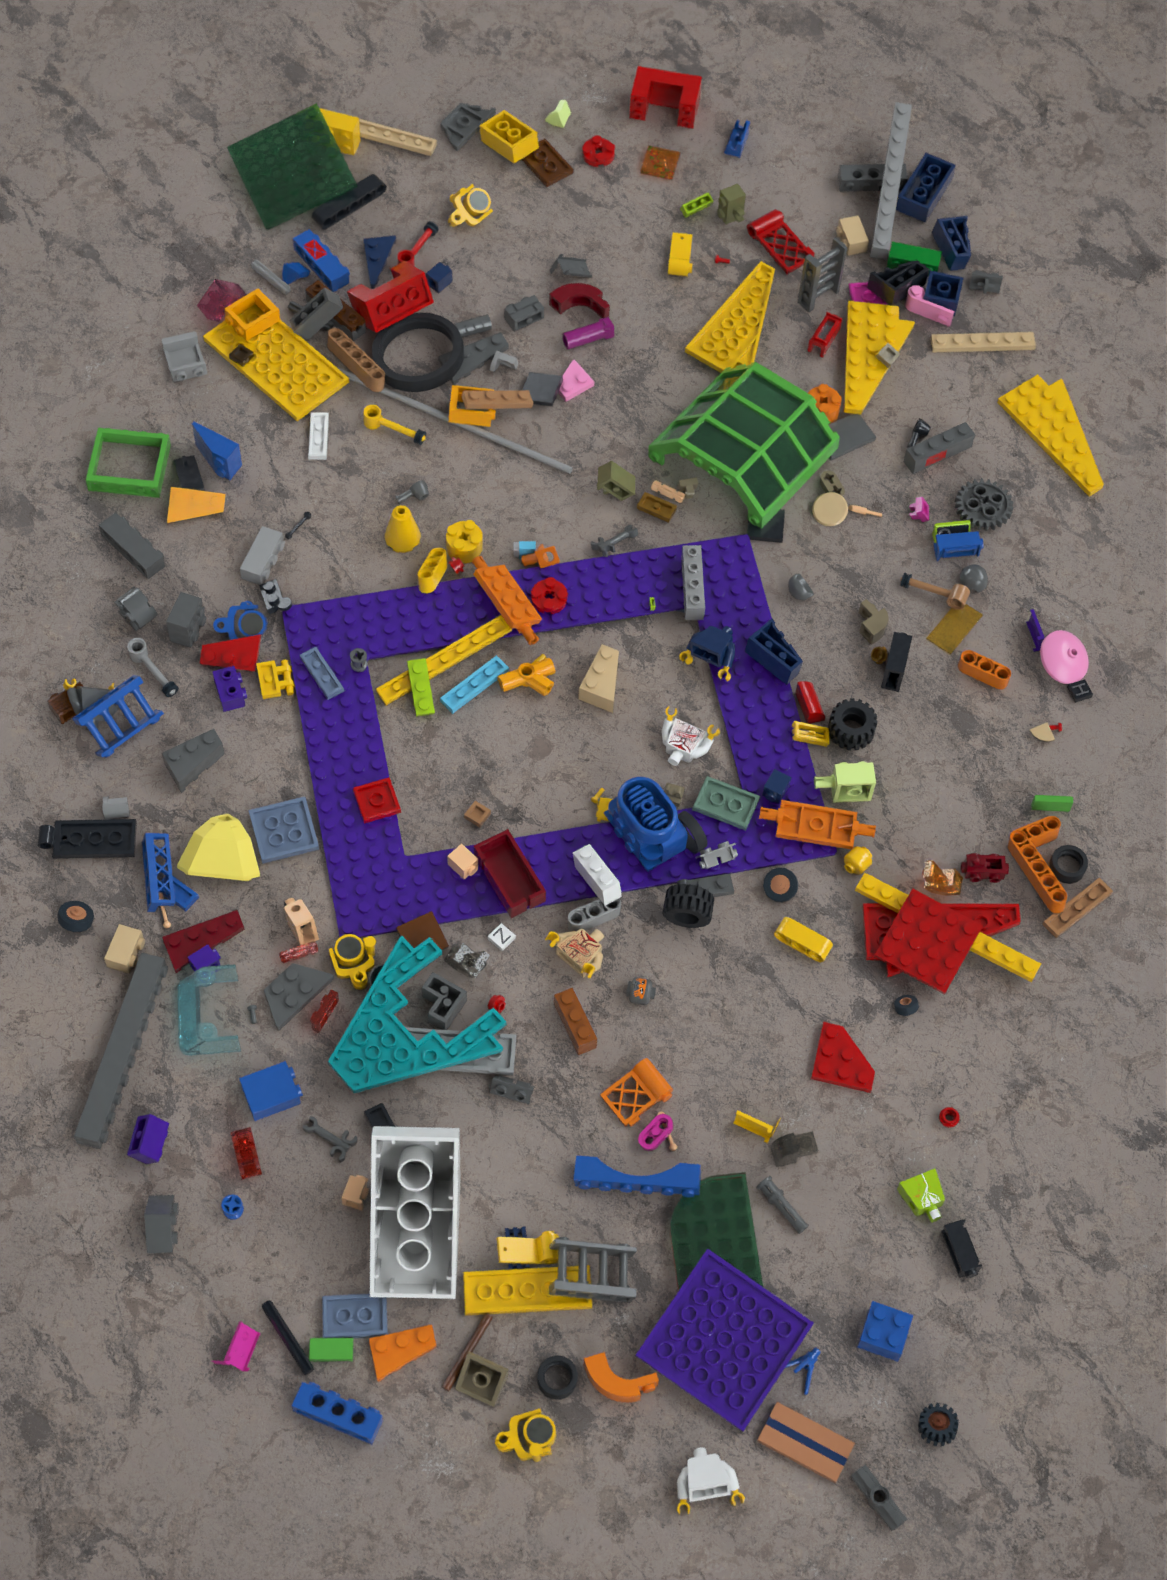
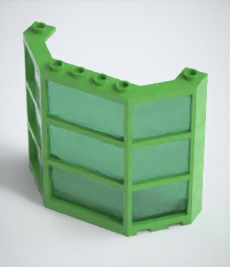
M753 362L747 366L743 364L735 368L727 367L648 446V457L653 462L663 466L665 454L678 453L681 457L693 462L695 466L707 471L711 476L717 477L725 485H729L736 490L748 508L747 520L762 529L838 449L840 437L836 431L833 432L829 427L830 421L823 411L820 412L815 405L817 401L813 396L759 363Z

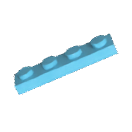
M496 655L440 698V702L452 714L497 681V676L507 673L509 667Z

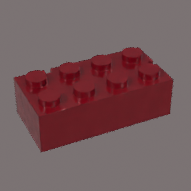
M508 829L474 845V855L478 858V864L482 870L484 869L485 876L510 918L527 911V906L531 909L546 901V890Z

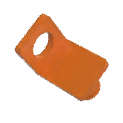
M540 544L534 553L522 555L521 557L525 567L539 563L540 568H544L560 562L555 546L544 548L543 544ZM546 552L553 554L554 559L552 561H549Z

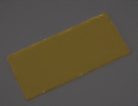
M966 603L961 610L951 608L926 639L951 655L983 614Z

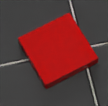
M390 777L353 788L364 824L401 813Z

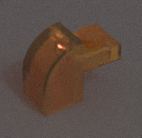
M926 860L925 868L922 871V876L925 880L924 888L931 893L944 896L960 895L963 877L955 868L940 869L933 860Z

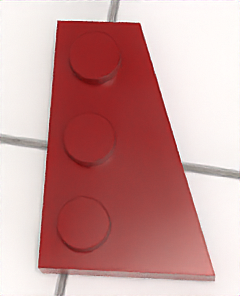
M261 635L202 645L199 664L223 668L235 666V669L256 672Z

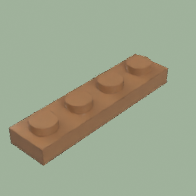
M529 390L463 391L461 395L466 409L532 408L534 404Z
M1099 877L1066 903L1063 912L1054 913L1043 922V926L1055 938L1059 937L1113 893V890Z

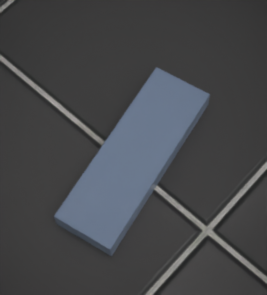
M317 647L300 654V659L327 700L344 692L343 686Z

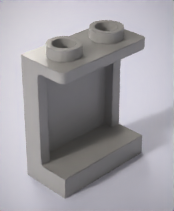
M196 331L161 339L173 382L207 374L206 363L203 360Z

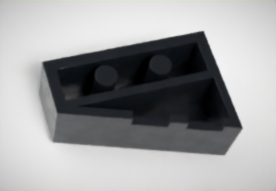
M918 260L900 264L898 268H885L883 272L879 273L875 271L870 272L867 288L886 303L893 306L907 297L910 287L916 285L923 287L926 285L930 269Z

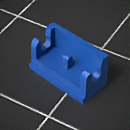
M736 120L724 154L741 157L749 135L750 121L746 120L744 126H740V121Z

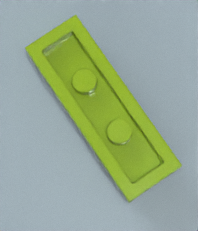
M426 658L407 661L416 717L435 714Z

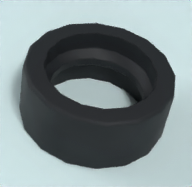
M1064 845L1054 851L1049 862V868L1058 881L1067 884L1076 883L1084 876L1088 868V859L1080 848L1073 845ZM1071 856L1076 859L1080 865L1079 870L1074 873L1065 872L1058 866L1059 857Z
M554 1355L545 1359L541 1363L537 1374L539 1390L545 1396L557 1400L567 1398L574 1392L578 1380L575 1364L564 1356ZM561 1365L569 1371L570 1382L564 1389L554 1390L546 1384L545 1373L551 1366Z

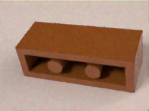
M573 987L555 994L554 1006L577 1054L581 1055L597 1048V1037Z

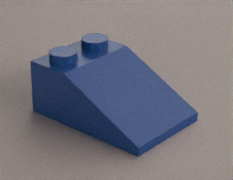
M193 422L192 428L195 445L219 477L231 480L242 466L239 444Z

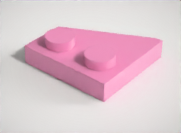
M573 360L562 376L563 382L558 394L567 402L593 387L594 381Z

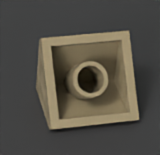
M468 1352L455 1389L494 1407L508 1379V1369Z

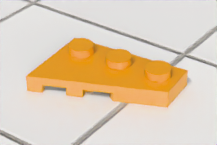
M171 487L167 523L224 512L226 494Z

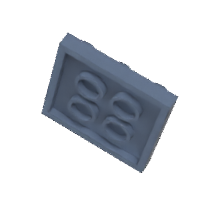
M305 797L249 810L262 864L319 850V844Z

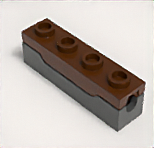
M317 280L305 289L307 303L323 288L330 289ZM341 299L343 309L330 321L354 342L366 333L365 319Z

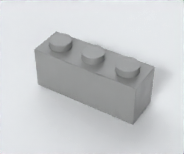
M264 526L261 527L240 567L241 579L258 585L263 584L264 580L268 579L270 568L276 564L277 555L285 546L282 532Z

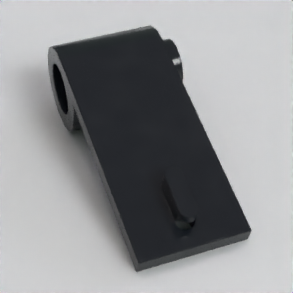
M182 456V458L174 459V465L181 485L180 488L205 491L195 456Z

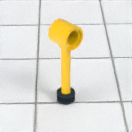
M368 405L364 408L363 418L366 428L377 429L380 425H383L414 438V443L422 445L425 441V431L419 429L416 432L383 418L381 409L377 405Z

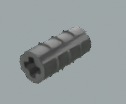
M488 314L454 323L461 337H468L492 330Z

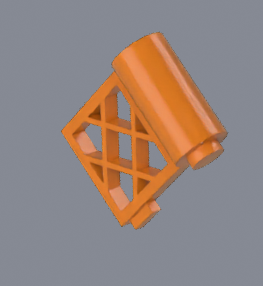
M645 1058L637 1063L629 1073L602 1092L600 1096L625 1127L628 1124L632 1127L640 1121L639 1116L654 1104L669 1100L673 1095V1088L652 1062ZM631 1077L636 1082V1090L624 1089L625 1082ZM612 1092H621L620 1102H611L607 1096ZM623 1093L635 1094L634 1104L622 1103ZM638 1094L647 1095L651 1101L645 1105L637 1104ZM631 1107L633 1108V1114L625 1120L621 1115V1108Z

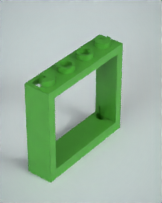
M98 428L86 477L88 491L160 498L171 447L169 435L125 429ZM103 442L161 447L154 481L96 475Z

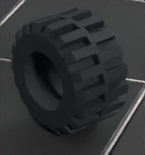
M850 698V701L845 699L842 703H837L836 707L832 709L828 724L829 736L831 739L834 738L833 742L835 744L839 743V747L842 749L847 747V750H851V748L859 750V747L863 749L867 744H870L874 738L878 722L877 714L874 713L873 707L869 708L867 702L864 704L860 699L855 701V698ZM848 720L856 721L862 727L850 728L844 722Z
M677 884L670 886L666 890L662 913L666 920L678 926L687 928L705 927L711 922L715 897L708 890L695 885Z

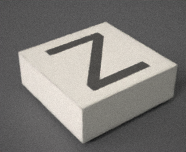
M502 923L488 936V940L501 951L516 938V935Z

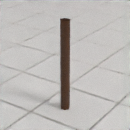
M487 1313L484 1315L442 1386L444 1390L449 1392L461 1373L467 1353L474 1351L493 1319L491 1315Z

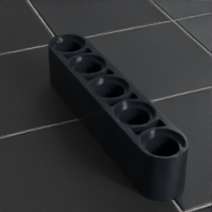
M371 174L317 207L312 213V219L323 229H328L381 196L386 191L387 186L379 177Z

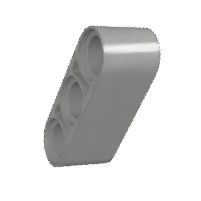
M620 898L607 905H604L598 899L572 910L568 914L567 927L569 931H578L580 929L586 931L615 919L620 914ZM609 905H614V906H616V908H613V909H612V908H609L608 906H609ZM596 912V913H598L599 915H597V916H592V915H590V913ZM573 920H579V921H581V922H580V923H574V922H572V921H573Z

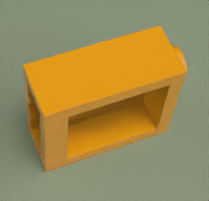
M257 288L226 307L224 318L229 326L232 325L235 328L236 333L240 337L242 336L248 341L279 322L280 313L279 309ZM256 304L265 314L246 325L237 315Z
M452 385L448 422L491 427V420H495L496 409H488L487 412L457 409V402H463L461 396L463 391H494V389Z

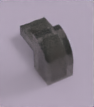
M464 943L453 945L444 961L456 971L468 977L476 978L480 971L486 967V961L490 955L485 951L474 952Z
M812 1131L794 1135V1133L784 1135L772 1143L771 1151L775 1166L780 1167L795 1164L798 1157L817 1154L818 1147Z

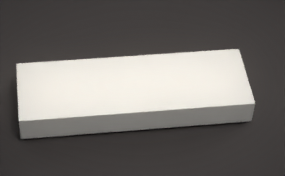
M311 412L308 454L311 460H327L329 413Z

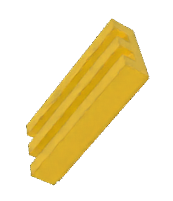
M798 721L792 723L794 728L792 730V734H794L793 740L824 747L830 744L829 729L827 727Z

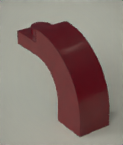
M571 283L560 286L549 293V305L560 315L574 306L588 307L602 319L609 317L610 305L606 300L602 299L603 292L592 285Z

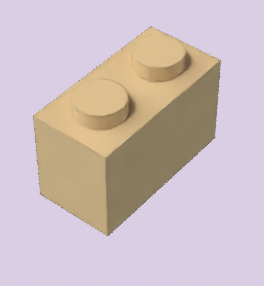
M859 216L839 219L836 233L841 238V242L846 245L847 255L867 252L869 240Z
M118 925L104 958L108 968L130 973L131 968H134L137 964L139 950H142L145 944L142 931Z

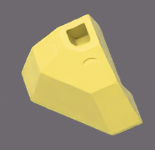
M230 814L211 817L194 831L177 864V868L186 875L250 881L252 878L260 877L251 838L241 822Z

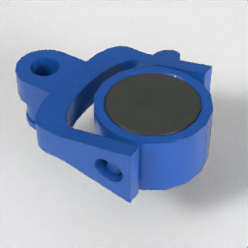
M247 600L242 602L240 606H231L228 611V617L217 618L213 623V627L217 632H228L230 640L238 639L235 631V615L238 610L242 609L245 612L241 614L238 620V627L240 632L246 637L263 635L267 630L268 623L263 613L254 610L259 609L258 605H253L251 601ZM221 622L224 623L222 629L218 626Z

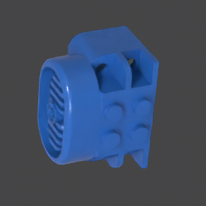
M634 777L624 782L618 791L617 797L609 802L608 810L604 812V815L614 827L616 835L624 840L627 850L630 853L633 852L648 872L685 850L688 834L678 819L675 805L657 782L647 777Z

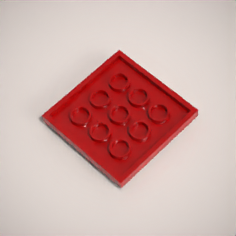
M912 888L874 957L945 995L983 925Z

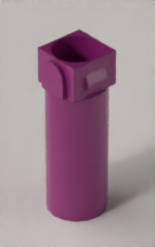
M609 317L600 319L599 322L562 333V340L567 350L597 340H607L615 337L614 325Z

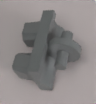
M978 270L972 271L969 289L981 290L984 294L987 291L1000 293L1003 276L998 273L988 274Z

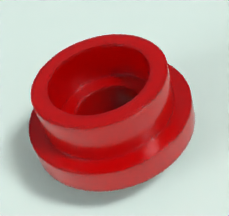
M452 557V560L448 562L456 574L463 573V567H465L463 562L459 558L455 559Z
M501 995L492 996L488 1002V1009L491 1010L494 1007L498 1013H501L506 1005L505 998Z
M951 1107L942 1109L939 1114L941 1124L949 1128L956 1126L960 1119L957 1110ZM945 1116H951L952 1120H947Z

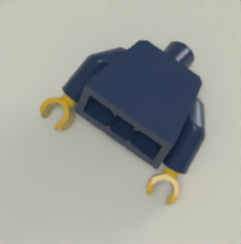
M709 626L704 631L694 633L686 647L687 651L680 653V660L682 662L685 660V663L690 665L693 661L691 655L717 667L721 668L723 665V669L718 672V677L722 679V675L727 673L725 680L728 682L731 679V674L728 670L729 667H732L735 657L732 629L724 626L720 630L714 626Z

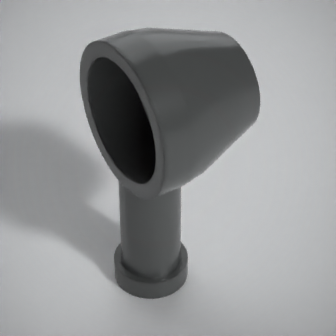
M420 480L414 483L408 491L395 496L397 502L401 504L412 496H415L420 501L426 499L429 496L426 482Z

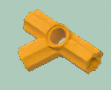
M546 658L532 664L523 663L518 669L497 676L503 692L519 686H529L545 696L551 692L554 686V682L548 679L547 676L555 674L556 670L552 659Z

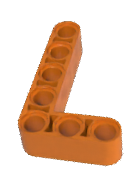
M1047 816L1012 831L1009 837L1008 850L1047 908L1053 913H1061L1065 909L1068 895L1036 849V847L1051 842L1058 837L1061 826L1060 820L1055 816Z

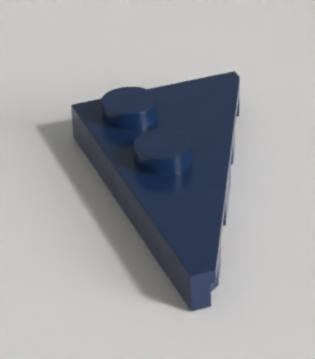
M396 235L363 239L371 289H374L378 284L379 276L387 264L388 257L391 255V249L396 244Z

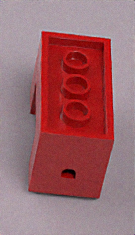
M638 66L631 91L629 118L645 121L649 104L679 109L677 126L693 129L700 102L702 76Z
M404 261L390 268L393 279L373 290L363 284H359L347 291L352 309L365 319V327L377 333L434 303L424 271Z

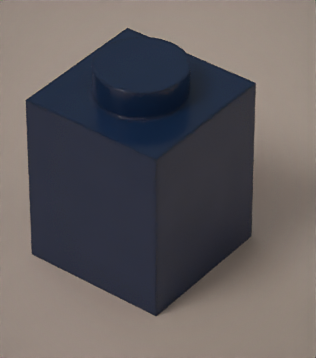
M438 262L426 273L429 287L440 293L452 283L451 268L441 262Z
M774 769L764 786L762 796L771 802L779 804L790 787L792 777Z

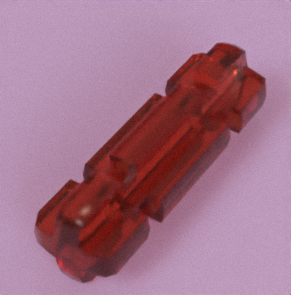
M313 941L308 943L307 946L304 944L291 948L288 952L287 950L281 951L279 953L282 963H286L290 959L295 960L308 956V953H317L318 946Z

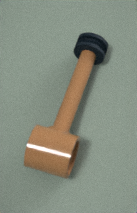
M904 573L900 579L901 587L904 585L905 588H908L910 585L948 597V606L956 610L964 608L970 594V590L962 584H955L951 590H947L912 579V574L909 575V573Z

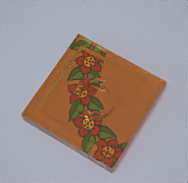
M648 145L641 167V174L673 180L680 152Z

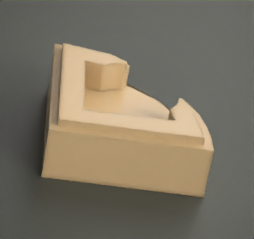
M1048 722L1030 729L1032 735L1039 740L1046 742L1055 740Z

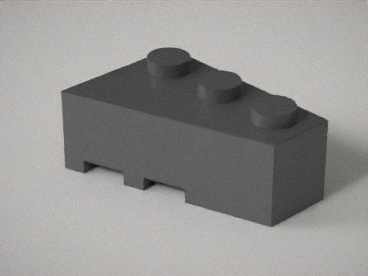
M211 729L163 752L162 756L166 768L182 793L186 790L185 787L192 781H196L205 769L208 770L225 753L222 741L215 729Z

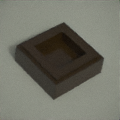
M239 344L229 354V359L242 367L254 357V352L242 344Z

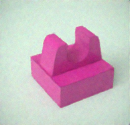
M923 497L916 498L915 503L909 505L911 511H914L909 513V516L913 520L929 521V505Z

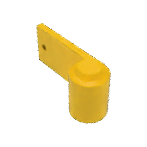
M672 232L668 275L688 276V273L692 274L693 263L689 262L693 234Z
M544 1231L537 1238L497 1237L499 1263L556 1264L558 1263V1250L550 1249V1244L559 1235L554 1234V1231Z

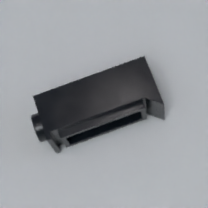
M966 1219L945 1224L944 1230H941L959 1278L964 1276L966 1278L975 1277L978 1275L982 1264H979L980 1261L967 1228L963 1227Z

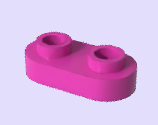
M666 1114L657 1115L640 1133L638 1141L644 1150H655L673 1131L674 1124L671 1117ZM665 1123L667 1124V1127L665 1129H661V1124ZM651 1138L653 1139V1142L651 1144H647V1139Z

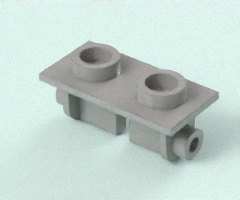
M729 841L718 844V849L713 851L711 847L701 850V855L695 858H701L702 861L699 862L701 869H708L719 865L717 857H720L721 863L734 860L738 853L736 849H732V846L736 845V843L729 844Z

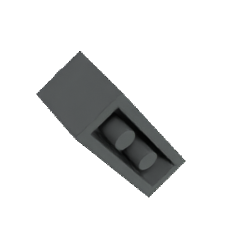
M323 288L290 319L293 332L309 340L343 309L340 296Z

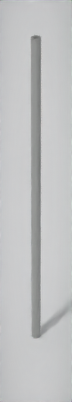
M337 367L347 377H349V380L367 387L353 373H350L346 370ZM386 387L379 392L448 422L449 414ZM452 423L570 474L573 467L475 425Z

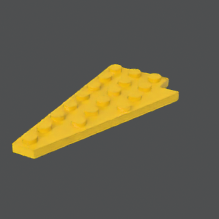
M760 261L685 347V353L720 373L727 367L735 368L743 364L747 366L755 362L775 268Z
M848 301L844 413L862 414L889 369L875 356L887 343L899 352L914 328L915 321L899 320V306Z
M1037 374L998 398L997 403L1089 497L1103 488L1104 483L1062 379L1049 386Z

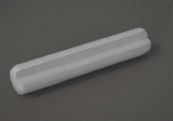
M259 260L251 263L252 269L284 295L290 293V286Z

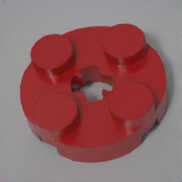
M595 135L584 143L582 148L583 159L587 164L594 167L602 164L607 166L614 160L615 145L609 140Z
M553 577L539 581L531 590L532 605L541 613L551 612V614H555L566 606L568 599L567 589ZM546 594H552L554 598L546 599L545 597Z

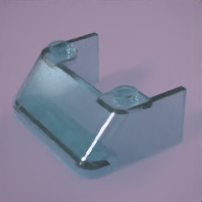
M236 964L202 967L179 982L177 987L179 1047L183 1054L190 1056L241 1052L238 1035L218 1037V1031L214 1024L208 1022L200 1023V987H208L213 983L239 981Z

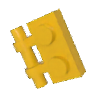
M275 660L256 663L263 699L280 697L281 689H285L288 696L294 694L293 688H295V684L291 678L292 668L288 660H282L281 666L277 667ZM281 674H282L283 677H284V680H283V681H279V680H278V675H281Z

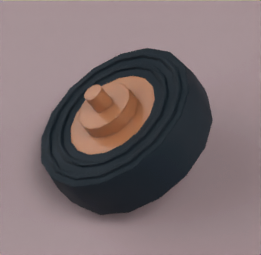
M778 867L767 873L764 878L763 888L765 894L771 900L783 903L791 900L797 893L798 880L789 869Z
M68 901L60 906L57 917L59 924L64 929L71 932H83L91 927L94 913L92 908L84 902Z

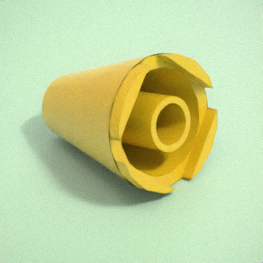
M400 505L392 511L385 531V542L395 552H410L416 545H419L421 533L410 509Z

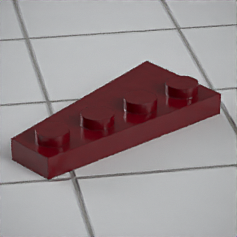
M238 910L168 934L163 936L162 939L174 971L178 973L182 970V967L189 964L188 957L207 944L213 950L218 944L225 943L245 929Z

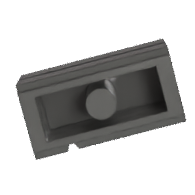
M535 295L524 297L520 302L511 303L504 308V318L515 332L543 319L544 307Z

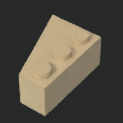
M603 644L601 645L579 687V700L613 713L619 657L618 650Z

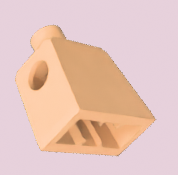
M294 898L287 899L284 902L286 920L300 947L302 948L319 940L314 918L304 902L300 899L297 901Z

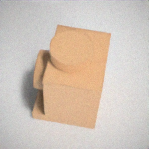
M350 1175L342 1195L343 1205L363 1210V1200H366L369 1188H367L368 1179L366 1177Z

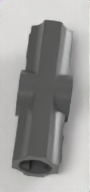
M866 1464L850 1476L866 1497L869 1506L876 1510L891 1532L907 1520L890 1497L888 1489L879 1483ZM873 1494H881L884 1498V1502H876L873 1498Z

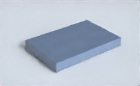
M370 1294L322 1296L323 1338H371L388 1334L387 1297H370Z

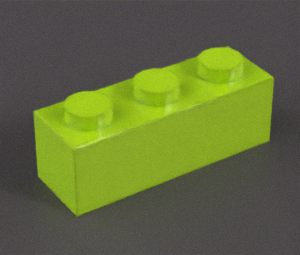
M708 192L683 204L680 210L686 218L711 206L714 200Z

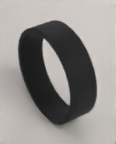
M686 811L679 813L678 819L688 834L686 848L696 854L707 847L706 835L700 824L690 813Z

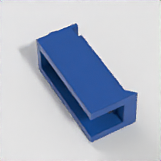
M978 531L936 535L937 543L933 544L937 561L941 557L973 556L975 554L979 557L980 551L984 547L983 539L980 538Z

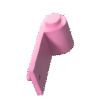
M916 285L908 289L905 303L907 310L950 327L954 311L924 300L925 291L920 286Z

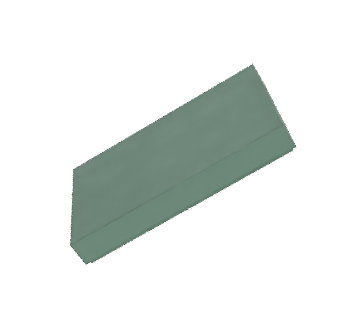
M706 776L692 810L746 831L760 796Z

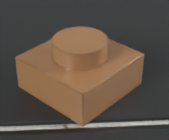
M474 801L464 814V818L481 827L490 816L491 810Z

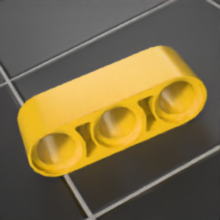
M432 549L417 573L418 585L422 593L433 592L447 570L445 549Z
M784 917L774 932V936L779 941L817 962H823L833 947V943L829 939L789 917Z

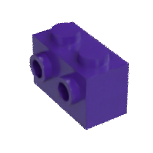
M235 666L212 671L223 712L245 707L244 699H247L245 687L241 688L240 683H243L240 672L236 673Z
M152 1114L138 1116L127 1155L144 1164L159 1162L162 1156L164 1141L168 1135L169 1123Z

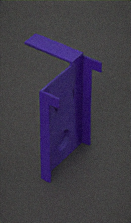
M1031 609V616L1029 621H1026V624L1036 647L1033 648V651L1036 652L1040 651L1045 637L1035 611Z

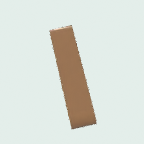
M338 328L330 329L327 337V348L371 391H382L385 384V372L342 330Z

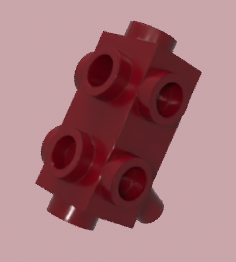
M966 854L964 862H961V873H965V879H970L971 882L989 879L991 883H998L1004 880L1006 874L1008 875L1009 863H1006L1005 856L998 854Z

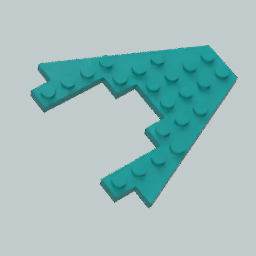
M403 936L399 938L328 1060V1065L354 1094L503 1051L502 1045L493 1035L505 1027L507 1022L494 1007L447 1044L434 1029L417 1041L394 1015L408 1004V1000L397 988L442 955V950L430 937L415 948Z

